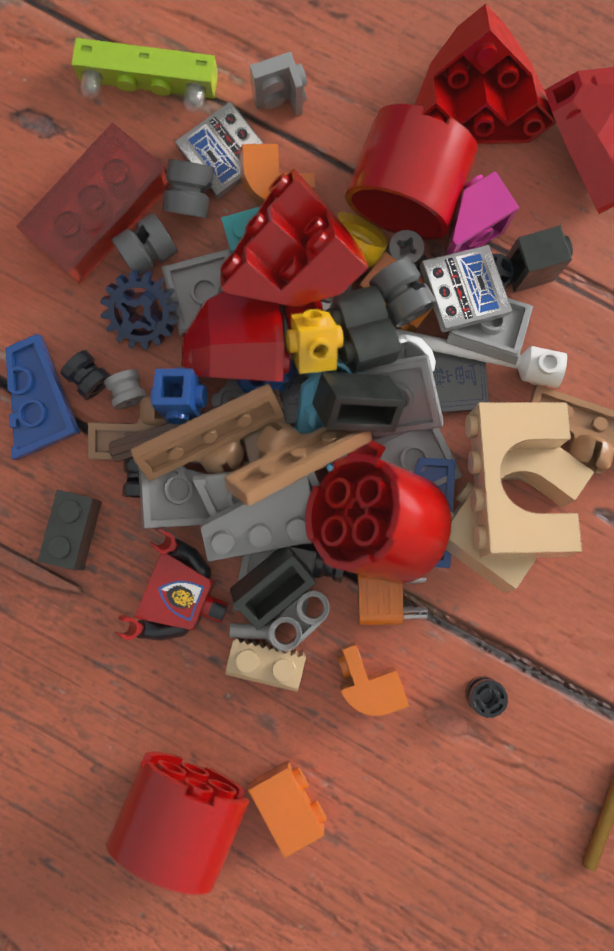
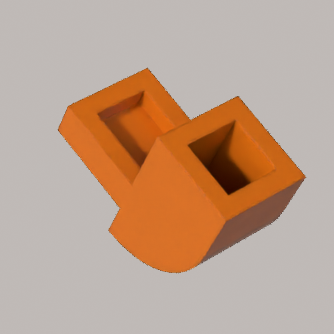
M242 144L239 150L241 182L247 194L255 202L262 205L270 193V185L282 174L279 173L278 144ZM299 173L311 188L314 189L315 173Z
M353 642L341 646L344 655L337 658L344 679L352 677L353 681L340 685V690L351 707L371 716L386 715L409 707L398 672L394 667L367 676L356 643Z

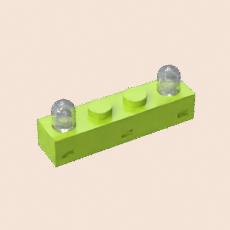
M76 38L72 67L81 82V94L87 99L93 100L98 98L102 85L117 86L119 89L129 92L140 89L151 91L160 96H168L170 93L184 95L183 105L185 109L191 113H196L203 108L205 98L214 99L218 77L215 55Z

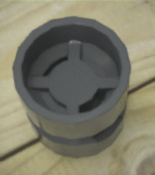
M168 159L166 180L171 184V187L164 190L162 211L207 218L210 198L205 194V190L212 187L214 167Z
M154 213L137 222L135 231L126 229L111 239L131 271L137 270L139 277L153 269V262L155 260L164 262L178 253L174 242Z
M410 257L399 259L379 271L369 282L370 286H377L383 300L387 301V313L395 327H401L412 322L430 310L437 302L427 284H419L418 280L421 274Z

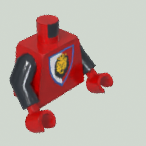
M162 527L157 530L165 535V541L160 545L149 541L150 546L159 552L160 556L135 614V617L141 620L137 621L130 616L120 615L118 617L119 620L129 622V629L126 632H115L122 639L132 640L137 637L162 641L183 637L189 630H194L198 627L202 616L221 624L226 614L229 603L210 596L216 581L211 578V568L196 548L174 538L170 532Z

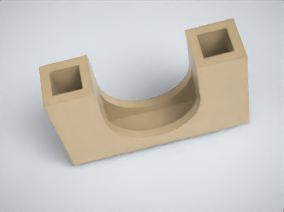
M567 402L478 403L466 417L465 433L467 437H471L472 451L468 455V470L470 474H474L475 488L471 491L470 502L472 510L477 512L478 526L474 527L473 541L475 548L480 551V559L570 557L582 552L578 513L536 514L525 511L508 498L500 480V466L507 452L515 449H557L571 439Z
M560 447L557 449L511 450L505 454L500 466L501 481L512 479L526 482L562 508L577 499L594 471ZM467 482L456 497L460 504L453 513L451 512V535L446 551L503 593L515 590L536 558L480 559V551L475 548L473 541L474 527L478 526L477 512L472 510L470 502L471 491L475 486Z

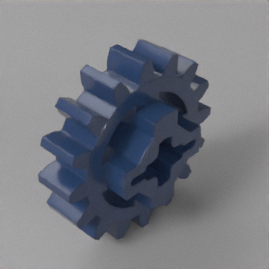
M132 270L129 273L128 279L123 274L119 275L115 279L116 284L110 283L105 289L109 296H104L100 301L102 305L108 307V309L100 314L101 318L110 319L111 321L106 327L107 332L116 330L118 332L116 341L119 343L124 338L129 339V348L132 349L137 342H141L143 349L146 350L151 345V340L157 346L161 345L164 341L163 335L169 337L174 331L171 325L176 324L179 320V316L172 312L177 310L180 304L176 301H170V296L175 292L174 289L164 290L162 288L165 281L163 277L156 282L152 281L151 271H147L142 278L139 277L137 270ZM130 288H143L146 291L135 292ZM157 299L161 304L162 312L158 309ZM138 305L145 308L142 315L136 312ZM118 309L121 310L122 318H121V316H120V314H119V310H118ZM145 328V329L148 330V331H144V332H143V331H137V330H134V329Z

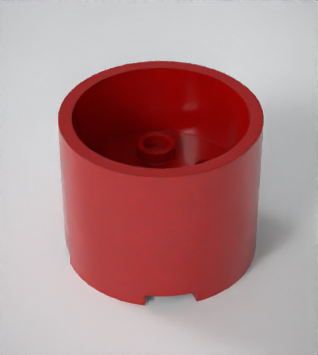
M390 104L379 109L371 125L345 193L346 202L363 219L386 231L396 234L402 230H411L421 236L422 240L442 238L449 230L478 150L477 143L471 133L457 121L450 118L444 123L436 118L422 114L424 111L422 106L412 104Z
M351 454L333 463L334 468L326 475L321 484L313 486L305 513V528L308 541L314 543L318 553L324 559L323 562L336 569L399 584L418 580L429 573L442 558L451 535L452 520L450 507L441 489L423 476L368 454Z
M156 751L147 752L139 765L107 840V851L123 868L149 883L184 894H207L213 890L250 802V800L244 798L246 790L230 778L209 767H206L204 770L190 763L183 762L181 764L183 760L181 756Z

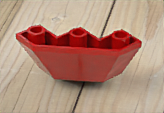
M486 3L457 26L429 65L415 105L423 107L424 111L422 114L436 118L444 123L450 118L457 121L471 133L477 144L529 143L556 124L545 91L530 60L508 27Z
M614 67L577 71L544 91L572 160L598 214L614 207Z
M293 168L287 175L284 173L280 174L270 185V193L258 212L247 223L246 231L233 253L222 264L220 268L221 289L228 294L298 307L341 294L369 267L364 253L343 223Z
M224 291L206 299L182 336L181 368L193 369L195 374L201 377L283 381V373H288L290 354L287 350H284L283 332L285 319L284 313L280 312L279 304L228 294Z

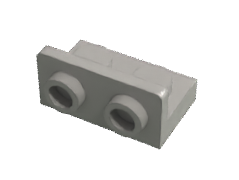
M291 52L249 65L252 97L256 109L263 107L267 109L276 108L289 99L295 116L302 115L303 102L307 101L304 86H307V79L302 64H295Z

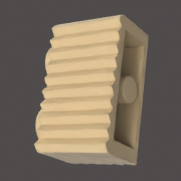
M236 638L232 643L225 675L298 692L306 655L304 651L298 653L296 649L294 651H283L270 646L269 643L265 645L262 641L256 643L255 639L249 641L246 638L244 640Z

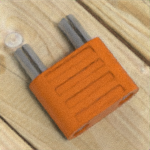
M357 574L359 625H402L403 620L427 619L428 614H403L407 612H428L426 607H403L402 583H391ZM420 578L408 583H425L427 578Z

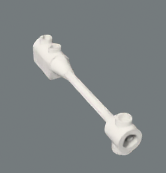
M322 302L324 312H327V309L330 308V303ZM281 304L280 312L284 313L283 305ZM286 319L284 323L283 336H285L286 330H288ZM395 328L398 336L406 334L421 337L432 351L516 368L521 380L533 385L538 384L559 388L566 371L567 353L529 346L519 356L516 365L447 344V339Z

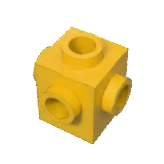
M312 309L305 311L303 314L291 315V329L286 330L285 333L286 348L288 353H291L299 374L337 370V348H342L343 346L341 326L335 324L329 312Z

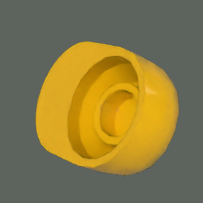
M339 212L337 218L343 223L364 253L368 267H373L378 263L387 247L385 235L368 221L347 212Z

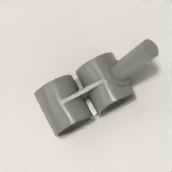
M305 591L274 621L267 622L259 630L252 624L230 623V638L267 639V643H272L279 650H292L325 621L330 611L329 601L320 591ZM313 596L318 597L323 602L321 614L316 617L305 615L302 611V604L305 599ZM287 622L295 627L297 633L292 641L282 642L276 637L275 628L279 624Z

